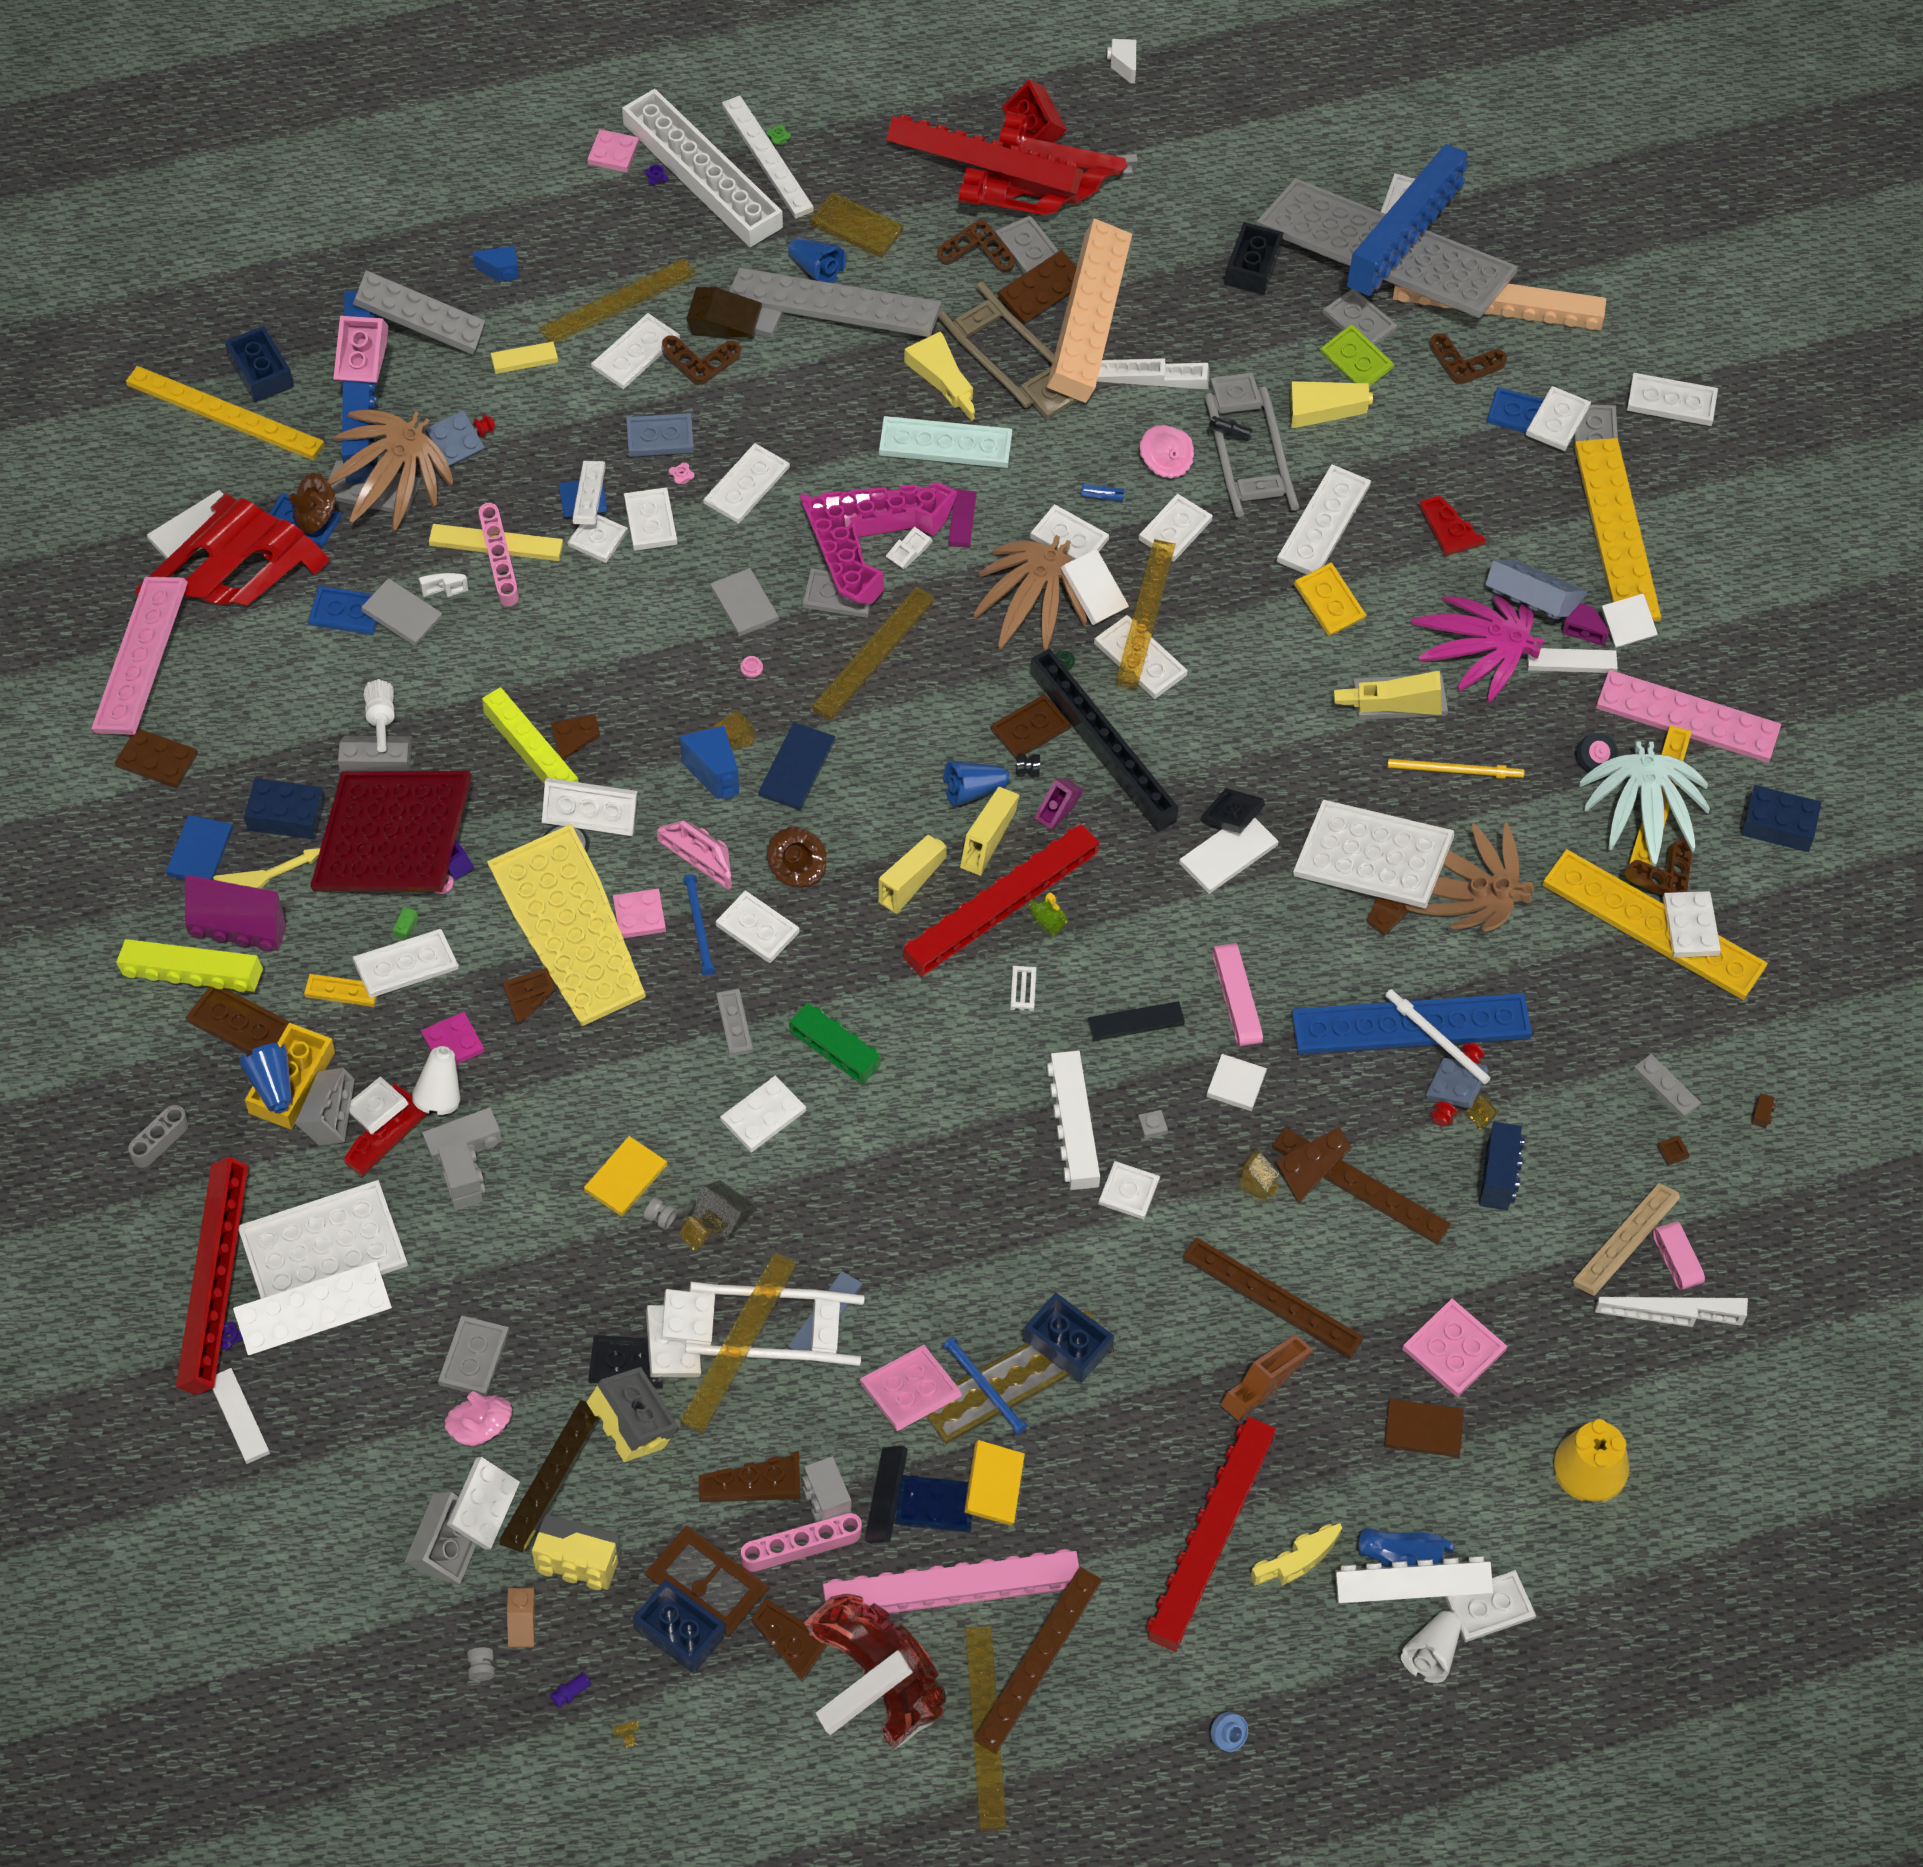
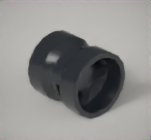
M1017 754V776H1024L1028 772L1032 777H1039L1040 754H1033L1029 758L1025 754Z

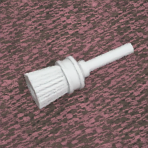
M377 679L374 682H368L367 686H365V710L367 721L376 726L377 750L384 752L386 751L385 726L394 719V691L391 683Z

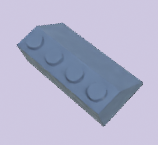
M1516 559L1493 560L1485 584L1493 588L1492 592L1500 595L1507 594L1511 596L1510 599L1518 603L1525 602L1529 604L1528 607L1536 611L1543 610L1547 612L1546 615L1554 619L1569 616L1588 592Z

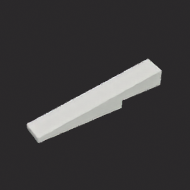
M1165 358L1102 360L1097 381L1209 389L1208 363L1166 364Z
M1599 1297L1595 1312L1693 1327L1696 1319L1742 1326L1747 1316L1748 1298Z

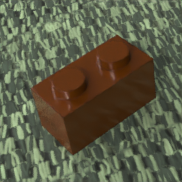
M1760 1093L1752 1125L1766 1128L1768 1124H1771L1773 1116L1770 1114L1771 1111L1774 1112L1775 1097Z

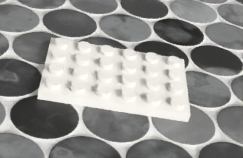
M1323 800L1294 868V876L1426 908L1453 841L1454 830Z
M379 1180L241 1224L238 1229L261 1299L377 1261L381 1275L408 1266Z

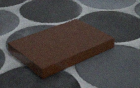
M1045 694L990 725V730L1016 760L1017 754L1026 755L1071 729L1069 721Z
M1389 1399L1384 1448L1459 1458L1464 1409Z

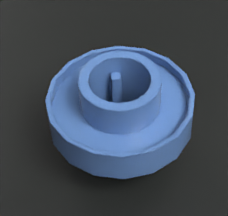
M1225 1712L1219 1715L1211 1728L1213 1743L1218 1748L1227 1752L1238 1750L1245 1743L1248 1736L1247 1722L1243 1717L1234 1712Z

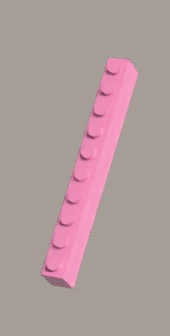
M1063 1549L1056 1551L1055 1554L1034 1553L1030 1557L1024 1558L1010 1556L1001 1561L986 1559L978 1564L969 1565V1563L963 1562L956 1564L954 1567L934 1566L924 1571L909 1569L901 1574L886 1572L878 1577L857 1576L853 1580L847 1581L833 1579L823 1584L824 1602L830 1599L848 1597L862 1601L882 1614L1063 1591L1066 1590L1079 1569L1077 1551ZM836 1603L825 1608L827 1620H834L842 1603ZM846 1603L841 1610L838 1620L862 1617L863 1611Z

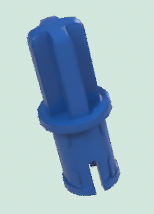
M1083 484L1081 496L1101 499V501L1105 499L1123 502L1125 488L1105 487L1106 484H1103V486Z

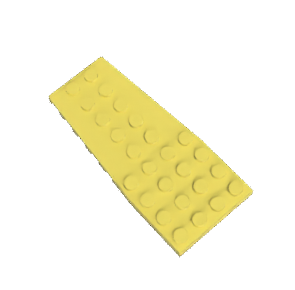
M572 824L487 861L516 922L544 967L548 968L551 978L581 1026L646 997L601 881Z

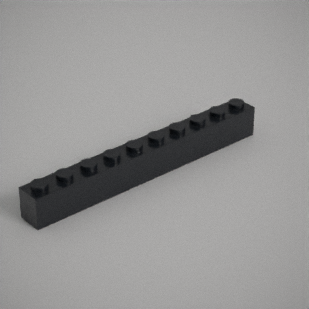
M1049 648L1032 657L1030 674L1156 831L1160 832L1176 823L1179 807Z

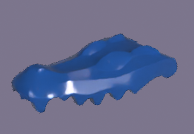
M1366 1528L1362 1531L1358 1543L1361 1556H1369L1379 1560L1386 1567H1391L1392 1562L1407 1561V1565H1418L1417 1560L1433 1559V1564L1441 1563L1443 1552L1453 1553L1455 1546L1452 1542L1436 1534L1426 1532H1383L1371 1528Z

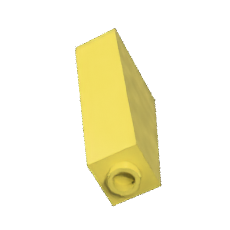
M1292 381L1290 391L1291 428L1367 413L1368 406L1373 403V392H1369V383Z
M1002 787L997 788L966 834L960 868L979 876L982 875L1017 810L1019 794Z
M930 835L923 838L879 878L878 902L898 914L945 860L947 846L940 839L933 838Z

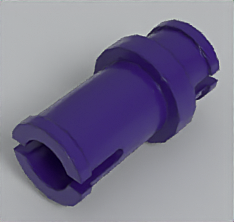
M581 1672L565 1685L560 1684L557 1686V1690L550 1694V1698L555 1706L560 1708L565 1703H571L573 1697L589 1688L591 1683L587 1676Z

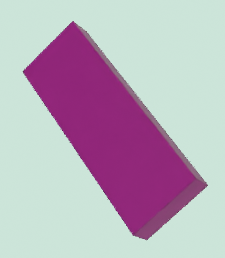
M955 489L957 495L953 503L948 546L970 548L977 491Z

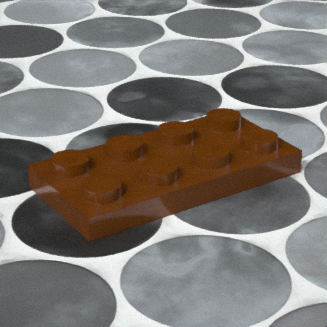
M1061 249L999 290L997 295L1023 325H1026L1070 295L1077 267Z
M211 986L208 987L186 1016L188 1023L249 1055H252V1050L257 1047L278 1043L287 1025L291 1023L226 988L216 989Z

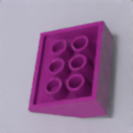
M186 875L185 925L188 934L198 939L203 937L211 938L219 943L227 941L236 943L241 947L253 946L263 951H279L286 930V924L278 892Z

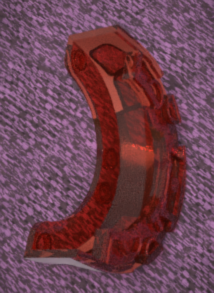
M854 1594L832 1596L804 1622L808 1629V1634L813 1640L842 1650L861 1666L865 1674L897 1650L903 1654L913 1673L882 1695L887 1709V1720L883 1726V1736L885 1741L896 1749L937 1721L945 1712L943 1709V1704L946 1702L944 1687L938 1685L936 1680L939 1674L931 1659L914 1636L902 1624L897 1627L896 1624L888 1619L889 1613L875 1603L870 1606L863 1602V1597Z

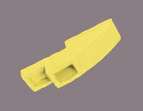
M1339 1523L1334 1526L1328 1524L1321 1527L1314 1534H1302L1295 1539L1292 1553L1286 1551L1278 1555L1277 1559L1269 1562L1263 1560L1255 1564L1250 1576L1254 1586L1278 1577L1283 1586L1307 1573L1326 1557L1334 1547L1341 1534V1524Z

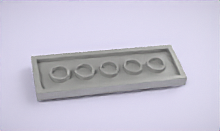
M367 270L364 273L353 302L355 306L472 355L485 323L483 319Z

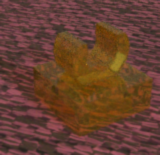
M1485 1095L1478 1096L1472 1107L1466 1111L1479 1129L1486 1128L1499 1113Z
M693 1215L687 1218L679 1235L695 1251L700 1249L704 1241L709 1238L712 1229H707L703 1225L704 1221L698 1220Z
M638 1720L611 1728L614 1738L622 1736L626 1749L636 1746L633 1733L640 1731Z

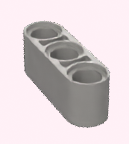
M178 1105L169 1106L131 1141L128 1149L135 1166L141 1168L149 1166L187 1130L188 1121L182 1107ZM174 1119H180L177 1122H172ZM157 1135H163L160 1138H155ZM141 1151H146L144 1154L137 1155Z

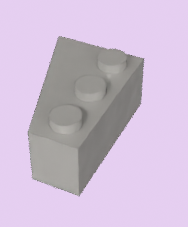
M344 1068L318 1071L295 1122L318 1145L345 1142L355 1079Z

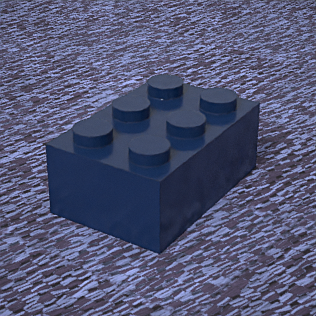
M264 326L225 341L228 359L254 402L294 386L291 370Z
M254 778L244 814L247 831L315 840L325 804L323 788Z
M1754 785L1749 798L1741 836L1809 852L1814 840L1822 802Z
M1493 1121L1486 1146L1479 1206L1508 1211L1510 1203H1515L1516 1193L1519 1191L1520 1186L1518 1175L1523 1161L1521 1150H1523L1525 1136L1521 1135L1522 1126Z
M1056 1292L1030 1320L1024 1330V1340L1081 1383L1113 1348V1334Z
M666 1579L633 1617L634 1630L693 1674H695L726 1636V1624Z

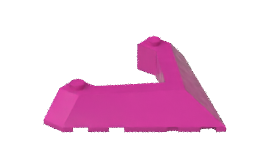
M930 483L929 487L917 488L916 484L900 486V489L886 490V487L850 490V492L836 491L825 492L821 496L815 497L802 494L800 499L839 594L858 603L872 604L884 591L883 572L864 563L858 537L914 527L934 536L946 523L957 491L941 483Z

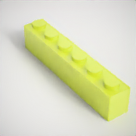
M501 687L482 698L485 715L544 785L546 778L579 782L578 777Z
M125 939L116 961L122 975L128 978L140 977L151 981L164 980L174 984L187 983L193 986H211L216 989H234L239 992H255L263 970L257 955Z

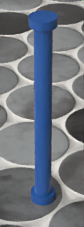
M690 874L683 878V882L688 890L703 965L701 972L704 976L712 975L716 971L715 966L711 963L696 888L697 876Z
M955 1337L949 1338L943 1344V1347L947 1351L950 1350L1014 1427V1433L1016 1435L1022 1433L1028 1427L1026 1422L1021 1421L987 1381L958 1346L957 1339Z

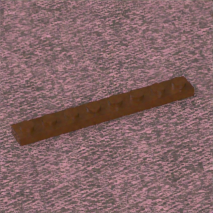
M1285 1127L1273 1144L1272 1149L1285 1156L1308 1144L1310 1141ZM1343 1160L1323 1177L1325 1180L1436 1245H1439L1451 1226V1223Z
M1197 1237L1183 1256V1260L1349 1359L1352 1358L1363 1341L1364 1336Z
M1079 1567L979 1729L974 1742L997 1755L1101 1585L1102 1579Z

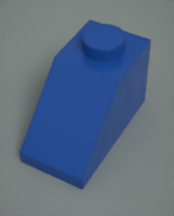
M514 246L473 252L474 267L497 281H511L519 278Z

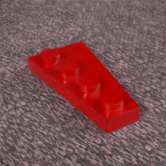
M395 1083L392 1087L406 1099L408 1105L372 1135L365 1130L363 1135L358 1136L343 1159L345 1165L361 1176L373 1167L428 1114L418 1109L412 1101L413 1096Z

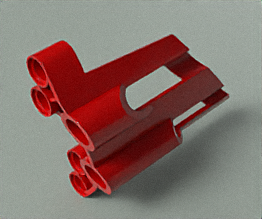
M1008 111L999 136V142L1004 143L1003 147L1010 148V145L1021 147V152L1027 154L1029 150L1041 153L1040 157L1045 159L1047 155L1059 158V162L1065 164L1066 160L1078 163V168L1087 169V171L1082 175L1077 194L988 169L983 171L967 167L964 182L960 186L958 201L975 205L983 203L1049 215L1058 212L1065 202L1077 204L1100 190L1101 183L1108 176H1118L1128 165L1123 157L1025 137L1028 116ZM1021 194L1042 197L1037 204L1011 199Z
M225 493L210 507L215 513L148 577H170L199 548H204L208 551L209 558L186 579L188 583L183 596L196 597L202 601L217 605L239 604L247 606L299 562L302 566L306 565L315 576L331 560L312 539L307 537L303 531L292 523L264 512L254 503L244 498L236 500L228 493ZM255 551H259L270 561L243 588H232L221 584L229 574ZM143 582L136 588L137 596L139 595Z

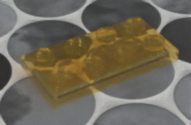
M833 192L811 218L812 226L881 258L903 232L902 224Z

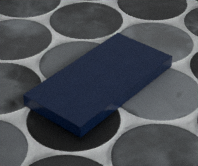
M793 722L758 792V796L801 811L835 742V736Z

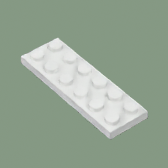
M1331 465L1279 553L1277 562L1306 575L1323 567L1369 489L1371 480Z
M377 1261L233 1309L248 1356L392 1309Z

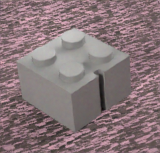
M466 1139L438 1147L442 1171L454 1209L458 1210L482 1203V1193L486 1191L480 1167L478 1168L476 1162L477 1158L474 1148L468 1147Z
M833 1456L804 1466V1476L801 1477L804 1485L802 1491L806 1501L811 1500L813 1507L811 1513L815 1523L851 1513V1498Z

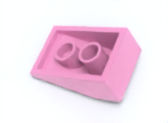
M340 316L334 380L377 383L388 334V324L382 318Z

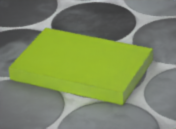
M1353 324L1349 325L1320 348V353L1352 383H1369L1370 387L1394 368V363Z

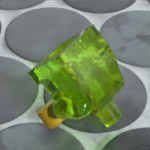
M1049 892L1045 897V901L1041 900L1040 903H1037L1033 900L1028 907L1032 910L1034 919L1042 930L1053 938L1068 920L1065 913L1055 903V896Z

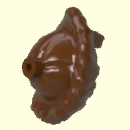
M319 473L306 475L298 486L297 494L292 493L288 497L294 507L293 519L295 525L304 534L315 533L318 529H321L327 523L336 504L335 494L331 485Z
M787 827L786 829H780L769 840L766 854L768 865L776 879L790 887H810L820 881L826 872L827 853L822 841L808 830L799 827Z

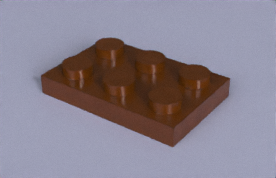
M137 728L135 735L130 736L116 759L115 766L177 789L198 755V751L195 748Z

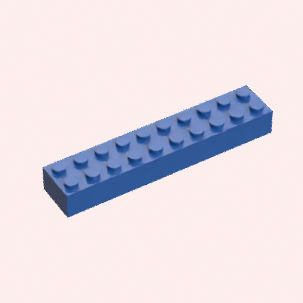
M1448 144L1441 148L1353 252L1347 287L1368 296L1375 289H1379L1382 280L1390 275L1391 269L1398 266L1401 257L1407 255L1411 245L1417 243L1421 233L1424 234L1428 225L1436 220L1438 213L1445 209L1447 202L1453 200L1456 191L1462 189L1465 182L1463 175L1468 167V162L1466 161L1468 152Z
M358 290L344 291V316L378 318L377 314L353 305ZM343 381L342 432L356 427L375 425L347 417V415L351 411L373 410L377 407V394H374L375 390H377V383ZM377 437L342 440L343 464L356 453L373 444ZM376 460L371 461L363 468L346 477V483L366 482L376 466Z

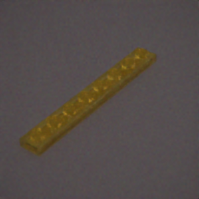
M683 258L539 327L540 333L547 342H554L556 344L695 277V270Z
M1154 539L1116 684L1135 688L1139 686L1176 543Z
M916 586L812 705V710L831 721L934 603V596Z
M776 1252L773 1254L684 1413L681 1424L702 1435L704 1434L797 1266L796 1262Z
M991 1626L966 1628L965 1633L980 1832L1006 1830L1001 1748L996 1755L974 1742L976 1734L997 1702Z

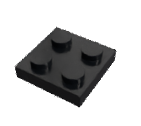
M1225 788L1201 816L1202 821L1205 824L1241 834L1265 806L1264 798Z

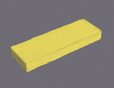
M554 342L491 353L495 374L558 362Z

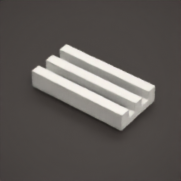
M1013 966L1010 1010L1019 1008L1022 1011L1025 1009L1034 1011L1036 967ZM1017 972H1022L1020 1002H1016ZM1027 972L1031 973L1030 1003L1025 1002Z

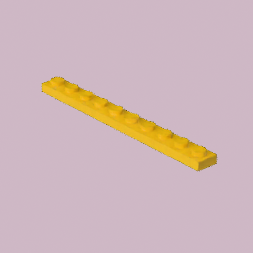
M136 366L126 380L129 387L313 461L325 446L324 441L139 366Z

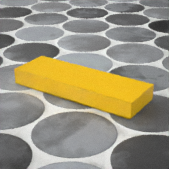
M309 974L304 992L307 998L371 1007L375 1006L377 996L369 997L362 981Z

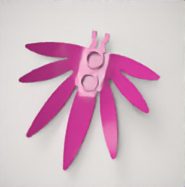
M1493 595L1492 599L1506 618L1505 620L1494 610L1479 602L1462 597L1443 596L1442 601L1451 603L1481 618L1461 614H1435L1414 618L1411 620V625L1481 638L1459 639L1438 645L1421 654L1419 662L1460 657L1496 649V651L1489 653L1476 662L1458 685V691L1464 690L1487 675L1504 660L1498 667L1490 686L1487 699L1490 703L1510 679L1522 653L1530 654L1537 659L1539 657L1544 639L1533 638L1529 635L1533 624L1532 609L1526 603L1521 604L1518 618L1514 608L1506 600Z

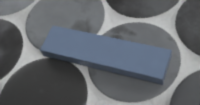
M842 1271L828 1291L858 1294L862 1288V1282ZM839 1302V1319L850 1305L849 1303ZM813 1312L788 1345V1349L812 1351Z

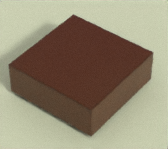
M1680 1136L1657 1144V1148L1667 1166L1689 1159L1690 1154Z

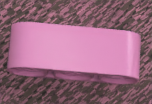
M1675 1221L1654 1228V1240L1677 1288L1684 1290L1703 1284L1705 1282L1704 1272L1680 1223Z

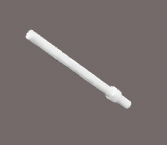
M1392 989L1386 993V997L1397 1006V1010L1402 1015H1407L1483 1084L1489 1082L1490 1076L1414 1010V1006L1407 999L1403 1000Z

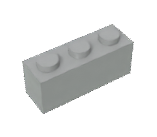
M490 1107L422 1132L424 1144L434 1166L441 1165L438 1147L466 1139L468 1147H473L476 1152L483 1148H493L499 1142H502L499 1126Z

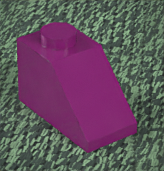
M1579 603L1573 612L1567 616L1562 634L1601 646H1605L1609 633L1608 628L1594 607L1587 606L1584 603Z
M1067 778L1055 779L1034 818L1050 830H1053L1075 807L1084 790Z

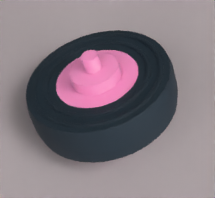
M1592 733L1580 741L1577 748V757L1581 766L1590 772L1602 763L1618 757V749L1610 736L1604 733Z

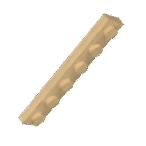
M1658 1183L1573 1280L1574 1287L1595 1296L1680 1199L1679 1192Z

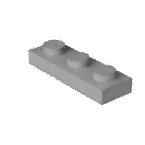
M1652 1054L1634 1067L1633 1071L1682 1119L1700 1107L1701 1102Z

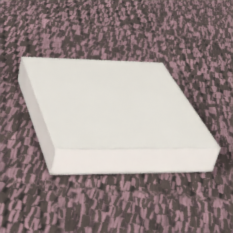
M597 514L595 524L579 525L569 539L568 546L606 563L628 533V528Z
M1644 593L1601 606L1614 648L1633 644L1658 635Z
M1222 1054L1208 1089L1207 1097L1252 1111L1267 1068Z
M380 1076L351 1100L349 1114L372 1135L405 1108L408 1102Z
M1114 1161L1099 1199V1205L1144 1220L1160 1176Z

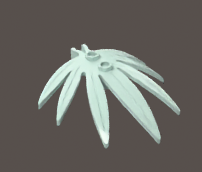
M1637 741L1635 746L1636 754L1619 756L1602 763L1590 771L1580 781L1579 786L1582 787L1610 775L1589 798L1584 809L1586 812L1611 793L1627 777H1630L1615 810L1610 832L1609 850L1614 848L1629 819L1638 791L1641 795L1642 821L1651 864L1656 866L1664 828V803L1661 788H1663L1669 806L1691 851L1694 852L1695 839L1690 816L1680 793L1671 780L1687 793L1707 814H1709L1710 808L1706 800L1688 779L1707 789L1708 783L1695 769L1685 762L1670 756L1655 755L1653 752L1654 742H1649L1647 753L1645 754L1641 741Z

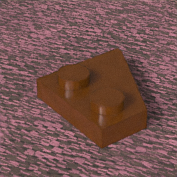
M548 968L502 982L517 1025L526 1020L555 992Z

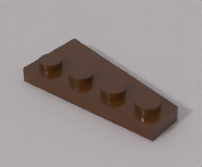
M799 1451L791 1452L790 1456L779 1458V1456L768 1458V1461L754 1464V1462L744 1464V1467L734 1470L727 1468L699 1475V1502L800 1499Z

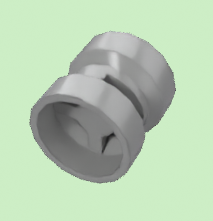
M655 1197L648 1204L644 1212V1219L650 1222L655 1221L659 1227L666 1230L674 1221L677 1209L671 1205H664L662 1200Z
M480 1647L467 1652L468 1662L471 1663V1667L468 1670L470 1680L485 1681L495 1677L494 1667L491 1665L494 1659L491 1648Z

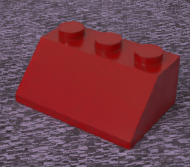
M1030 79L1002 106L1005 114L1010 111L1028 116L1025 137L1055 143L1067 131L1046 88Z

